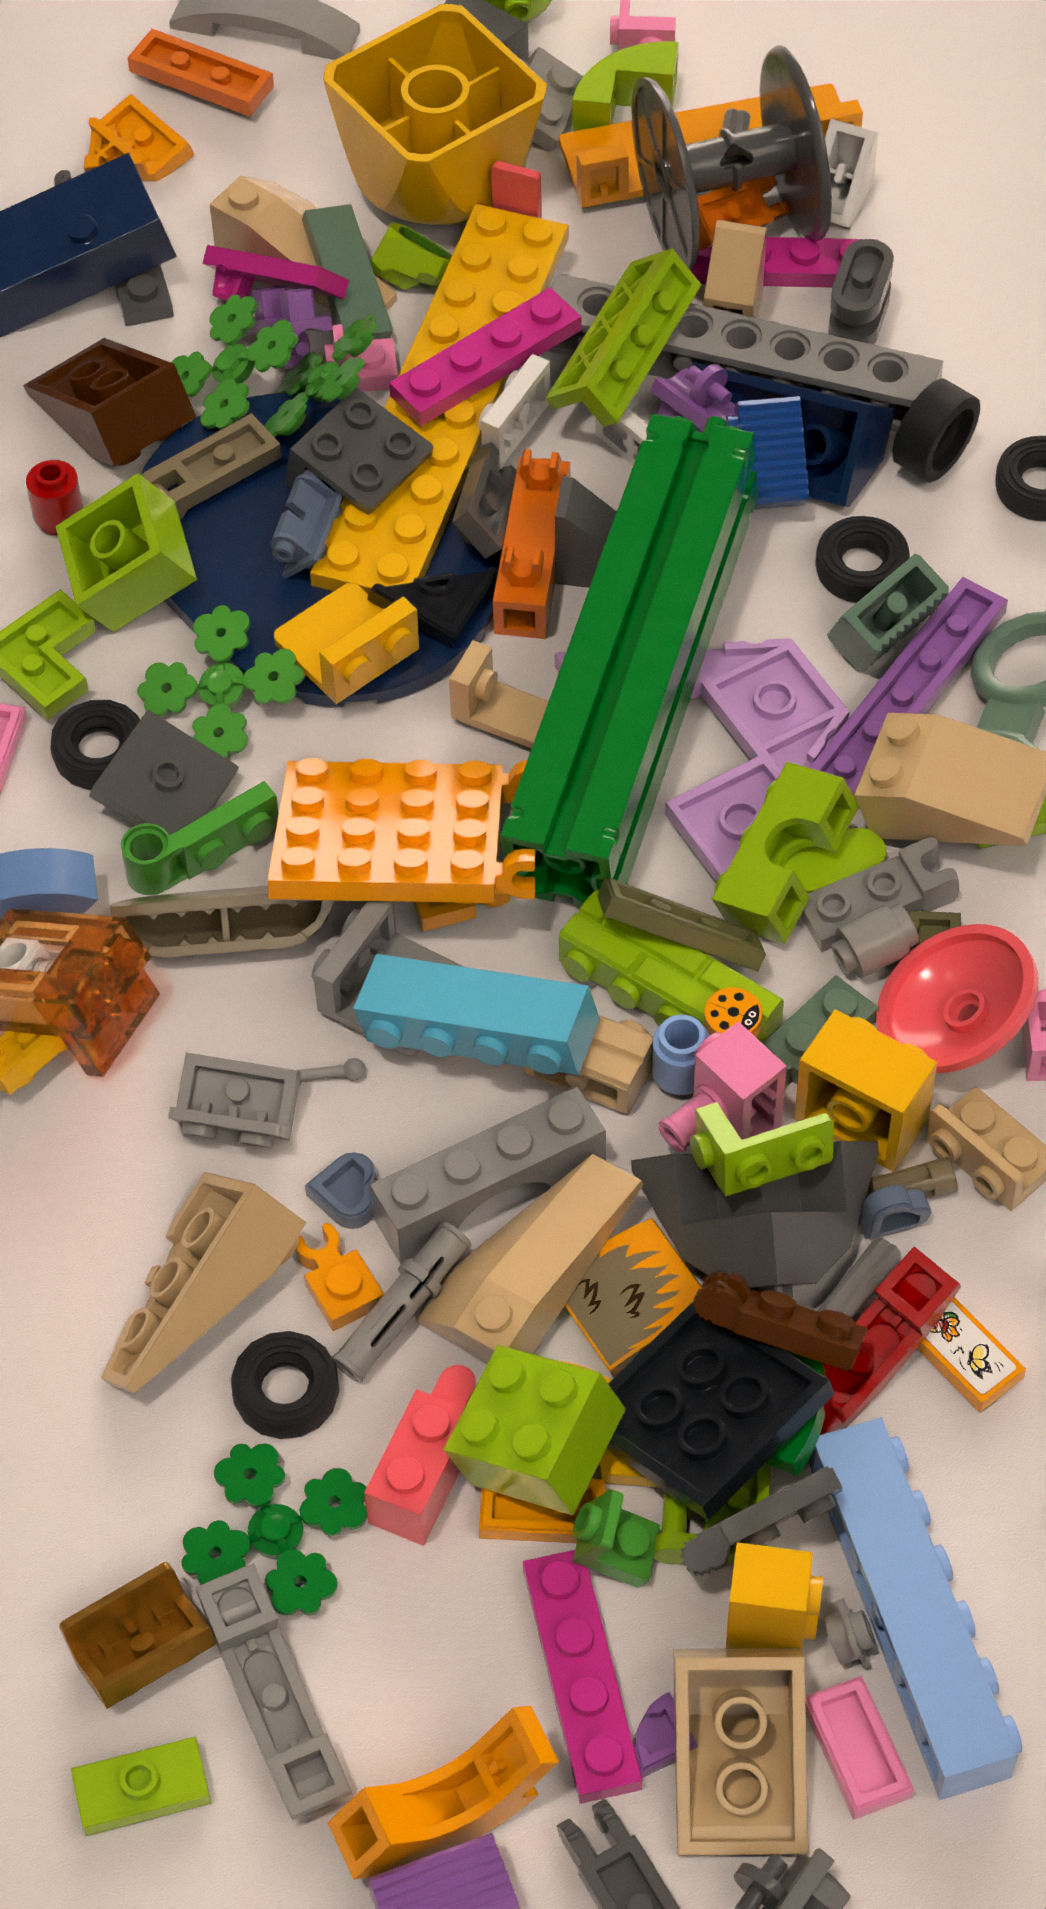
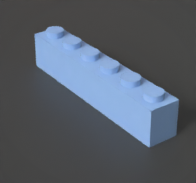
M882 1417L819 1435V1439L810 1456L809 1465L812 1473L826 1466L832 1467L842 1485V1491L832 1496L837 1507L830 1510L828 1514L939 1801L1012 1778L1018 1753L1022 1752L1021 1737L1012 1716L1006 1715L1002 1717L994 1695L999 1693L995 1671L987 1657L979 1659L971 1640L976 1634L971 1612L964 1600L956 1602L948 1583L953 1580L948 1555L941 1544L934 1546L926 1528L930 1526V1514L927 1503L920 1490L911 1491L904 1474L908 1472L909 1466L900 1438L898 1436L890 1438Z

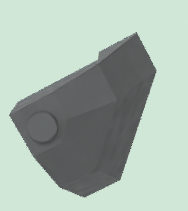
M878 1141L833 1142V1160L812 1170L793 1174L763 1184L760 1187L751 1188L726 1197L708 1168L700 1169L693 1154L674 1153L631 1160L633 1175L642 1180L643 1192L683 1260L709 1276L712 1271L716 1273L718 1270L720 1272L726 1271L728 1275L734 1273L743 1276L751 1290L756 1289V1291L761 1293L768 1290L778 1291L793 1298L792 1286L816 1284L851 1247L879 1150Z

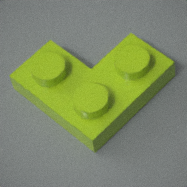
M60 589L0 631V677L47 720L89 691L86 677L62 655L96 632L94 618L77 607L75 601Z

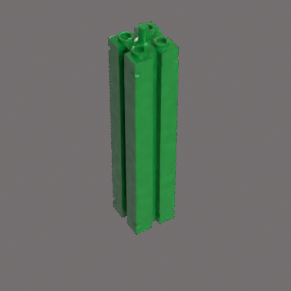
M651 415L646 429L647 438L645 441L642 440L511 804L512 814L506 818L500 835L504 857L515 850L535 849V871H519L516 873L521 877H535V898L554 902L555 896L561 895L573 898L574 906L580 908L595 890H600L605 878H611L628 884L749 526V515L754 512L759 497L757 471H752L756 460L754 432L743 431L734 426H727L726 421L721 417H709L702 433L697 432L696 425L687 418Z

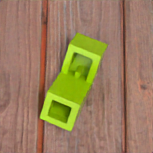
M661 41L630 46L608 55L591 67L580 80L572 99V132L613 124L616 105L632 106L633 88L637 79L641 77L655 80L664 90L673 107L678 78L679 42Z

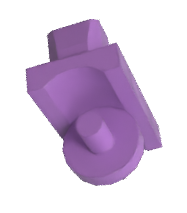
M272 286L252 290L253 298L257 301L258 307L254 316L255 323L246 334L257 335L262 328L267 326L272 328L276 322L285 319L292 324L293 332L298 336V343L292 349L290 360L281 368L291 369L310 353V341L305 330L333 331L331 315L316 314L313 289L299 288L287 290L286 286Z
M712 364L703 371L693 365L689 369L680 370L669 379L655 378L650 391L661 399L657 415L687 418L696 425L697 432L702 433L709 417L717 416L726 421V416L734 415L735 404L730 401L732 393L724 388L728 378L727 371L718 364Z

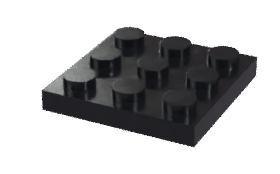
M693 1301L608 1383L626 1410L606 1449L709 1521L834 1395V1391L828 1378L785 1350L736 1334L733 1330L712 1324L711 1320L705 1321L703 1317L699 1318L700 1315L695 1313L696 1308L693 1307L695 1301Z

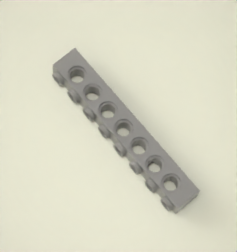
M557 273L551 288L582 316V330L549 349L548 352L572 357L615 286ZM690 303L648 372V375L669 379L680 370L689 369L692 366V362L707 365L718 364L724 369L894 408L896 410L891 431L897 432L902 419L919 394L933 381L942 379L944 361Z

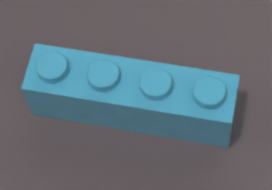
M376 954L353 1007L367 1042H372L377 1046L387 1049H393L398 1046L423 1050L437 1057L454 1055L473 1058L493 1066H499L504 1063L529 1067L543 1074L560 1072L579 1075L600 1021L588 985Z

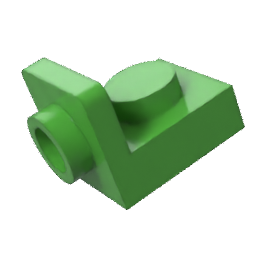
M610 1489L594 1500L585 1503L579 1510L573 1525V1536L577 1538L573 1562L637 1588L649 1581L654 1558L655 1536L659 1533L660 1524L621 1509L623 1493Z

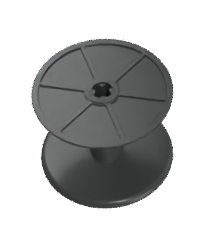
M778 45L771 48L764 58L760 74L762 127L732 134L728 128H722L716 138L685 144L676 114L660 85L648 77H641L635 82L631 106L632 132L637 167L646 206L662 250L665 251L673 248L690 270L696 263L700 245L697 193L730 186L733 191L737 192L742 188L743 182L774 175L778 183L776 188L782 202H787L790 209L787 215L798 232L803 237L813 241L822 240L828 232L831 219L832 192L829 160L822 124L806 76L795 56L785 46Z

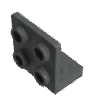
M356 387L290 448L285 484L292 488L295 478L302 475L304 471L310 470L322 479V482H326L362 511L371 514L432 455L433 445Z

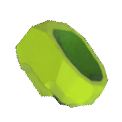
M392 221L370 262L375 275L404 290L419 285L428 289L440 284L452 255L440 245L413 229Z

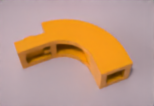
M513 1707L473 1746L451 1762L430 1773L405 1782L364 1787L327 1824L353 1880L369 1878L481 1837L493 1830L539 1796L534 1785L556 1766L559 1760L532 1707Z

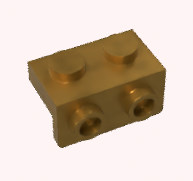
M168 1562L159 1564L66 1618L59 1624L60 1631L77 1668L106 1709L132 1696L140 1689L191 1661L194 1657L217 1644L210 1626L183 1592L177 1575Z

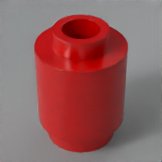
M61 460L40 462L28 472L26 486L33 519L43 531L58 536L55 526L83 509L77 472L72 465Z

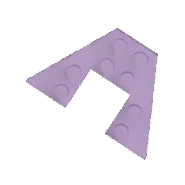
M791 638L770 639L758 644L746 641L723 642V649L707 650L690 698L692 700L701 695L750 758L749 761L666 801L665 815L716 882L719 876L729 868L740 848L743 832L748 826L753 824L765 802V795L769 785L774 780H777L786 762L809 768L849 718L848 708ZM565 652L555 654V668L558 672L563 663Z

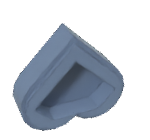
M346 1153L338 1157L305 1185L306 1196L343 1228H361L373 1218L370 1184L376 1182L374 1164L364 1154Z
M892 1185L881 1188L866 1197L858 1222L864 1238L871 1240L915 1228L927 1221L932 1212L924 1191L917 1189L907 1191L903 1185Z

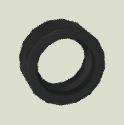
M945 378L933 381L914 400L902 419L892 447L893 461L929 483L940 479L952 468L970 442L981 411L980 400Z

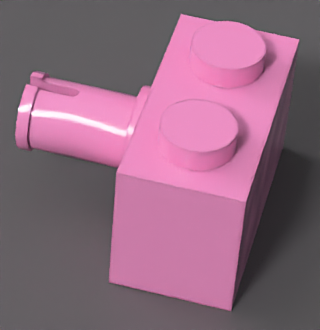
M740 1022L735 1023L722 1034L719 1032L713 1033L701 1043L695 1054L693 1098L669 1117L662 1119L658 1123L662 1137L675 1151L679 1153L685 1151L687 1146L690 1145V1136L696 1134L695 1109L715 1102L719 1104L741 1140L781 1127L787 1066Z

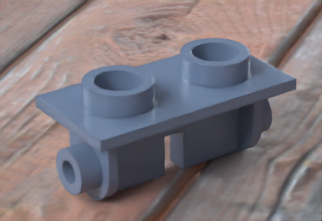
M310 470L304 471L302 475L295 478L285 505L290 510L282 513L270 541L274 558L281 562H287L282 573V577L285 579L305 568L308 570L312 569L313 565L325 556L327 551L325 542L332 523L342 512L340 502L343 495L334 488L326 486L322 479Z

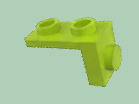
M717 1102L695 1109L696 1134L690 1136V1147L694 1160L700 1169L708 1168L725 1197L751 1188L760 1187L763 1184L793 1174L812 1170L833 1160L834 1123L827 1113L741 1140Z

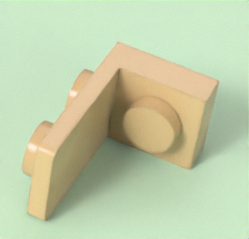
M472 640L449 678L451 718L532 748L548 700L497 682L498 674L496 671H493L492 647Z

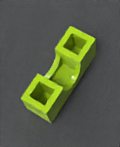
M786 762L777 780H774L769 785L765 795V802L753 824L748 826L743 832L740 848L729 868L719 876L716 882L712 901L724 920L756 931L758 936L782 944L787 942L810 897L795 872L785 868L784 864L792 854L806 847H820L833 852L836 851L859 808L843 777Z

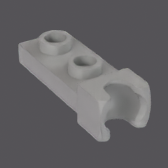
M934 837L920 840L899 849V856L808 893L810 899L801 917L820 951L824 952L831 949V944L837 941L835 932L837 928L882 905L890 908L896 904H901L906 911L921 910L931 912L955 901L959 893L957 872L952 868L933 872L938 868L936 853L938 840Z

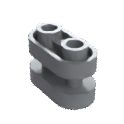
M861 239L851 243L846 248L831 292L829 335L864 343H876L890 301V280L894 262L893 252L885 243L875 239Z

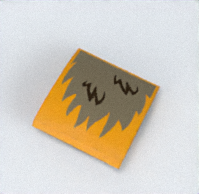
M650 1218L606 1241L565 1304V1307L606 1367L616 1376L694 1301L693 1299L699 1288L702 1289V1287L657 1223Z

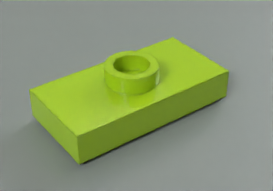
M196 1736L70 1768L85 1836L211 1804Z

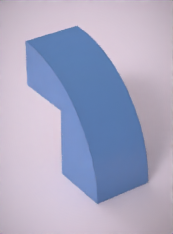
M56 848L22 849L0 853V922L13 912L68 929L98 901L92 854Z

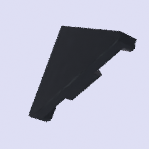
M491 566L485 572L455 576L454 572L414 578L412 583L386 587L377 583L371 588L367 600L385 609L400 598L405 597L417 609L418 629L452 648L496 581L499 569Z

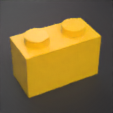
M737 1542L725 1649L800 1648L802 1651L803 1639L816 1640L823 1577L811 1575L813 1552Z

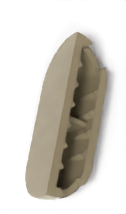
M268 886L145 896L113 903L110 906L116 928L131 944L145 951L148 955L171 958L278 949L299 945L323 926L332 910L334 900L268 899Z

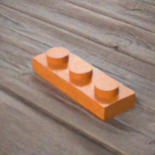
M151 29L127 57L129 72L249 117L252 116L274 88L273 73L155 29Z

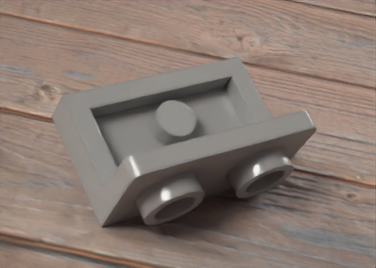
M538 47L526 61L521 60L547 83L546 94L532 141L550 152L559 142V135L563 133L572 111L574 92L583 76Z
M186 1052L176 1107H170L168 1118L183 1123V1134L216 1139L217 1129L239 1132V1143L272 1148L274 1138L290 1140L302 1072Z

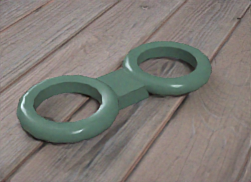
M1046 611L1023 614L1003 622L986 635L973 654L970 676L977 693L988 701L977 728L1037 749L1039 747L1033 742L1045 715L1043 707L1046 706V680L1035 685L1017 687L1004 684L993 675L995 664L1003 652L1019 641L1034 636L1046 635Z

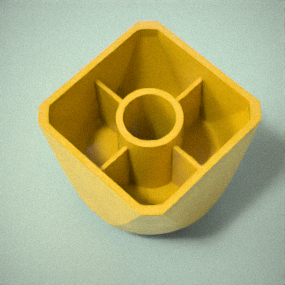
M440 4L328 63L323 76L338 133L358 187L376 207L385 213L405 221L428 225H444L468 221L476 204L493 207L491 169L496 161L525 167L547 88L546 82L462 5Z

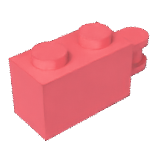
M453 1365L446 1368L440 1375L431 1395L416 1389L364 1492L368 1524L422 1546L425 1545L460 1473V1470L443 1449L476 1387L475 1375L469 1368L463 1365Z

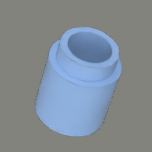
M675 1015L665 1020L655 1031L653 1037L652 1074L657 1085L666 1092L676 1095H686L694 1092L695 1054L701 1043L710 1036L706 1028L696 1018L689 1015Z

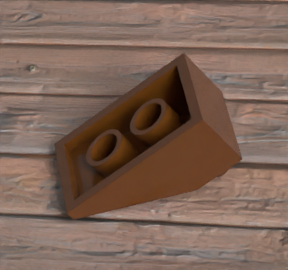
M107 338L99 340L23 385L27 395L91 457L112 466H121L133 462L141 455L142 449L156 441L166 440L182 425L196 417L174 363Z

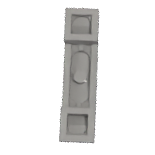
M179 0L169 21L170 29L211 37L215 36L221 24L301 39L302 54L333 60L351 52L360 32V23L318 0Z
M252 1563L195 1587L244 1714L291 1819H297L352 1795V1790L328 1734L324 1733L280 1631L278 1618L255 1564Z

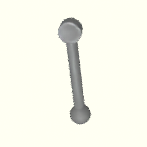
M351 1058L344 1065L298 1071L302 1072L300 1081L346 1076L350 1080H358L364 1076L366 1067L359 1058Z

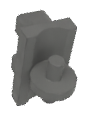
M821 1848L815 1849L811 1857L797 1856L780 1883L777 1880L787 1867V1864L774 1854L770 1855L761 1869L749 1863H742L733 1876L735 1882L745 1892L735 1906V1909H758L761 1904L764 1905L762 1909H843L851 1895L828 1872L835 1860Z

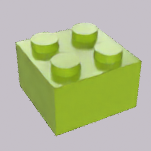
M139 473L55 526L76 606L112 632L122 628L197 580L175 501Z
M497 1344L443 1450L473 1486L574 1515L626 1408L600 1372Z

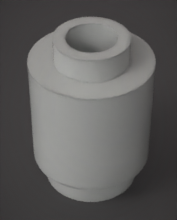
M896 904L890 908L882 905L837 928L835 931L837 941L831 944V948L839 966L846 974L853 971L860 979H863L910 954V948L919 944V936L912 919L901 904Z

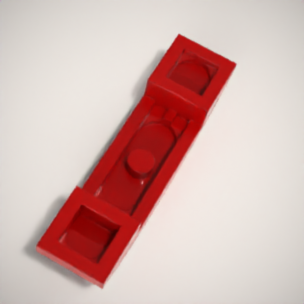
M915 1246L875 1289L877 1298L855 1322V1324L866 1327L868 1330L852 1370L845 1371L824 1363L826 1377L831 1382L834 1395L823 1405L825 1419L820 1435L846 1428L872 1402L919 1347L961 1288L959 1282Z

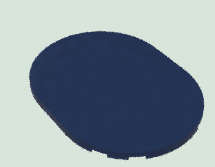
M276 393L248 397L246 399L249 401V410L242 418L252 413L265 426L266 422L278 412L284 402L292 400L299 393H294L291 396L287 393ZM309 397L306 402L307 409L304 412L306 418L302 425L289 436L278 434L274 437L281 445L282 458L188 509L185 516L180 520L197 580L164 601L193 632L195 620L203 614L212 615L213 610L220 605L227 606L231 612L237 610L245 612L251 621L250 628L245 633L249 639L248 645L242 650H235L232 658L224 662L237 666L242 671L243 676L248 669L255 667V659L259 654L266 652L273 655L276 651L280 650L274 643V632L277 628L333 592L311 586V569L305 568L286 579L283 578L282 573L287 562H281L274 558L270 541L282 513L290 510L285 506L292 489L285 484L290 448L341 401L337 398L327 403L325 400L316 402ZM201 415L180 427L160 445L144 466L141 474L215 434L220 429L217 427L208 429L203 426ZM323 482L326 486L331 488L330 485H328L326 482ZM176 483L167 488V490L171 491L179 485ZM461 493L425 577L453 572L455 576L485 572L491 566L499 569L500 550L485 559L473 545L467 544L457 532L456 526L452 521ZM496 581L452 648L418 629L419 649L338 704H335L306 675L300 684L295 685L297 689L295 697L304 699V704L324 707H344L346 702L377 699L378 703H383L405 697L439 681L455 670L472 640L481 643L484 639L485 630L493 617V597Z

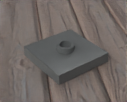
M147 710L96 781L89 797L134 825L144 823L156 824L164 828L171 835L212 811L236 776L239 766Z

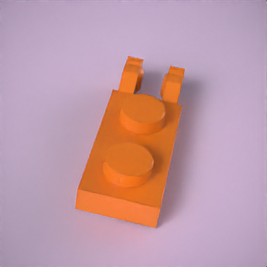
M774 175L743 182L742 188L737 192L733 191L730 186H726L697 196L700 222L699 247L701 251L712 247L717 220L765 227L790 212L786 201L775 203L769 207L765 202L763 195L771 191L778 184Z

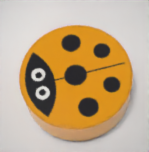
M729 987L715 992L708 999L705 1006L704 1026L709 1035L716 1032L722 1034L735 1023L740 1022L750 1033L757 1037L762 1024V1006L755 995L742 988Z

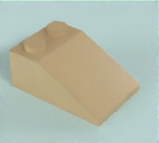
M887 713L854 796L869 830L877 833L882 839L920 841L928 837H934L938 842L1027 846L1046 795V751L938 714Z
M673 1649L677 1854H808L805 1656L801 1649ZM689 1730L698 1745L697 1748L689 1751Z

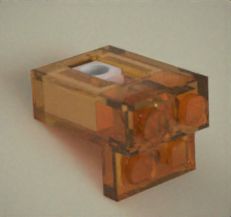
M9 908L0 921V1030L60 1037L86 1075L104 1077L160 995L144 970L151 955L126 917Z

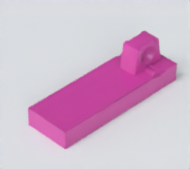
M207 245L202 264L216 270L212 295L224 301H227L232 295H239L241 298L248 296L254 281L275 286H286L290 289L310 288L313 289L315 294L340 299L345 298L349 284L348 279L320 266Z

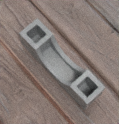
M578 1086L370 1184L374 1221L399 1263L402 1264L405 1259H412L417 1255L438 1229V1225L442 1221L448 1222L458 1229L462 1222L477 1207L509 1188L532 1182L546 1183L552 1187L592 1154L606 1161V1130Z

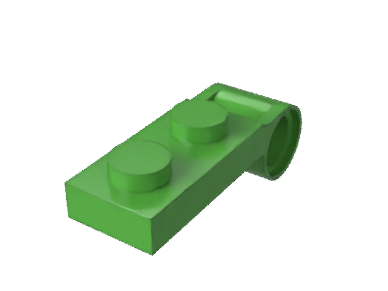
M263 781L171 835L161 826L151 823L139 824L130 828L121 840V850L128 884L134 891L140 894L157 895L187 878L190 880L205 870H213L219 867L227 857L249 844L265 840L277 827L279 815L277 795Z

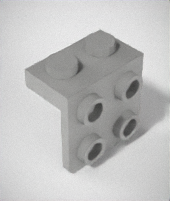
M367 901L362 909L356 908L350 913L343 926L340 939L331 950L325 949L322 951L313 966L311 976L314 979L317 1011L363 1033L353 1007L376 954L455 966L462 965L395 932L393 901ZM398 1046L396 1048H393L394 1050L409 1056L415 1055L420 1051L417 1049Z

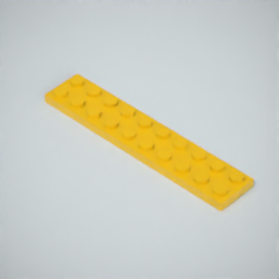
M476 204L398 377L548 289L569 239V225ZM511 373L423 426H420L389 395L384 408L433 445L432 455L371 514L365 513L347 498H343L340 505L342 508L341 515L334 519L325 542L327 546L326 554L311 569V586L335 591L346 583H356L369 595L371 588L377 583L386 587L412 583L414 578L425 577L464 486L469 471L467 466L475 451L481 446V429L478 428L480 415L487 404H494L502 394Z

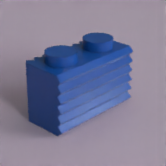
M800 396L738 401L734 407V415L726 416L727 426H734L743 431L754 432L756 460L752 471H757L759 495L755 509L804 505L809 500Z

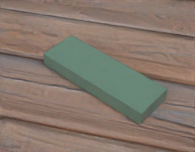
M347 204L305 210L302 222L316 265L349 280L344 299L327 296L335 324H342L344 334L345 330L358 319L363 320L367 315L372 314L375 317L374 322L377 324L375 331L372 333L374 336L373 340L390 338L393 329L352 205Z

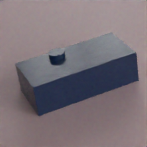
M129 153L0 211V337L177 257Z

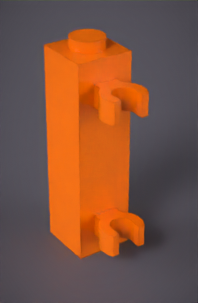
M525 449L522 457H519L493 597L494 634L546 639L555 589V513L562 477H571L570 462L561 461V456L558 452H552L551 459L532 458L531 450Z

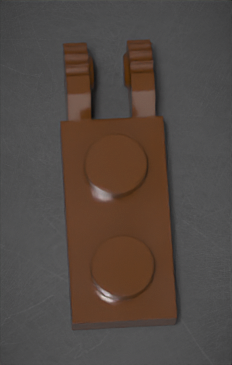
M718 1270L716 1273L712 1271L710 1276L707 1275L701 1285L702 1289L699 1288L693 1299L695 1301L693 1307L696 1308L695 1313H698L700 1315L699 1318L703 1317L705 1321L711 1320L712 1324L733 1330L736 1334L845 1371L852 1370L868 1330L866 1327L855 1324L854 1320L844 1313L834 1310L818 1312L797 1305L792 1297L778 1291L768 1290L762 1293L755 1290L751 1291L743 1276L734 1273L728 1275L726 1271L720 1272Z

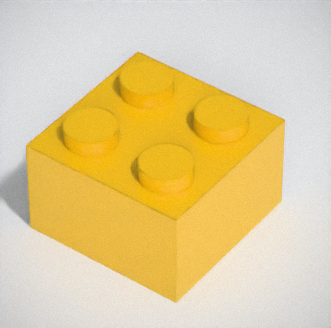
M835 1009L800 1059L794 1120L801 1121L827 1113L834 1123V1141H878L879 1154L876 1163L895 1172L928 1123L938 1062L929 1058L919 1047L909 1043L902 1044L879 1032L867 1020L859 1017H850Z

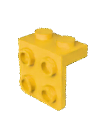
M346 583L277 628L274 632V643L279 649L291 650L297 658V666H300L304 674L335 704H338L419 649L417 609L405 597L382 609L367 600L368 594L358 584Z

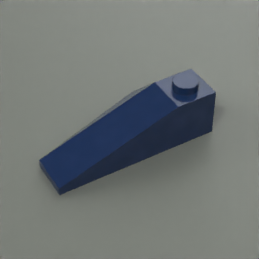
M692 362V366L695 365L701 371H703L706 367L710 366L707 364ZM724 369L728 374L724 388L732 393L730 401L735 405L738 401L800 396L809 497L850 507L884 460L896 409Z

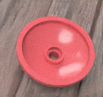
M971 924L938 933L910 951V954L906 955L889 975L877 1004L879 1007L876 1013L878 1031L902 1044L909 1043L922 1049L929 1058L938 1062L936 1073L958 1071L978 1064L997 1053L1012 1040L1030 1015L1038 992V971L1034 958L1017 936L997 926Z

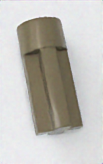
M943 1157L871 1178L870 1186L868 1187L871 1194L887 1186L903 1185L907 1191L913 1189L922 1190L926 1198H931L956 1191L957 1181L950 1160L947 1157Z

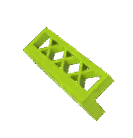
M673 248L630 262L545 399L554 410L583 402L603 427L619 422L701 287V283Z

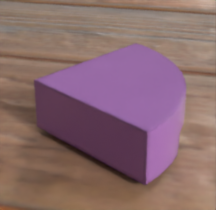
M670 1691L660 1696L649 1706L637 1729L634 1750L642 1778L675 1763L674 1699ZM689 1730V1751L697 1748L698 1745Z

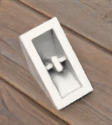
M830 119L825 136L832 192L830 222L850 228L874 183L878 132Z

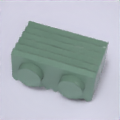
M914 554L838 619L827 636L831 643L857 671L865 672L870 665L872 666L877 659H880L884 653H887L891 647H894L906 634H909L921 622H924L929 615H932L949 594V586L920 555Z

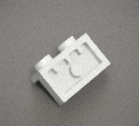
M532 354L520 370H514L509 375L502 394L494 404H487L480 415L478 428L481 429V446L492 442L499 449L500 454L496 464L498 469H501L549 405L545 399L550 392L549 360Z

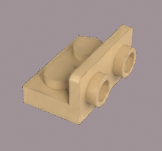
M977 1086L972 1088L949 1109L938 1104L930 1111L926 1139L929 1140L932 1149L940 1158L947 1157L951 1163L954 1162L972 1177L974 1185L985 1197L991 1200L997 1199L1007 1209L1012 1211L1046 1181V1145Z

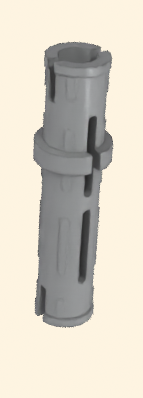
M442 1221L438 1225V1229L412 1260L405 1259L398 1267L399 1277L374 1308L369 1311L365 1319L339 1351L332 1356L337 1368L356 1382H362L365 1374L390 1343L399 1335L400 1331L428 1297L435 1298L442 1290L440 1281L465 1250L471 1247V1242L459 1229L448 1222Z

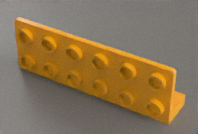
M833 84L810 87L819 113L824 138L830 119L862 127L863 111L858 99L840 102ZM760 96L675 112L685 144L718 137L719 131L723 128L725 112L732 108L738 111L745 110L750 114L749 129L762 127ZM632 121L559 135V146L581 208L644 196L635 156Z

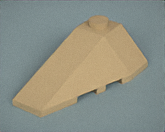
M239 176L209 204L214 246L317 266L302 222L305 210L317 209L312 202L274 182ZM375 275L387 311L397 301V293L382 277ZM314 293V301L330 309L327 296Z
M594 1154L590 1155L449 1270L440 1283L442 1290L435 1298H430L417 1318L418 1324L486 1363L489 1362L497 1344L533 1354L642 1188V1180Z
M204 1172L175 1216L165 1238L174 1244L165 1264L162 1267L159 1265L151 1267L144 1284L150 1287L148 1302L144 1308L136 1310L128 1318L101 1379L110 1385L135 1394L270 1278L280 1265L288 1261L297 1249L299 1243L298 1236L307 1222L256 1184Z

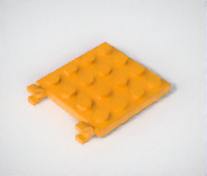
M319 758L288 761L267 880L268 899L495 903V894H510L515 898L535 899V877H521L516 874L519 871H535V849L515 850L505 857L503 863H498L502 803L513 802L527 760L515 764L509 773H503V764H488L483 761H468L463 764L433 763L428 760H414L409 763H384L374 759H360L355 762H326Z

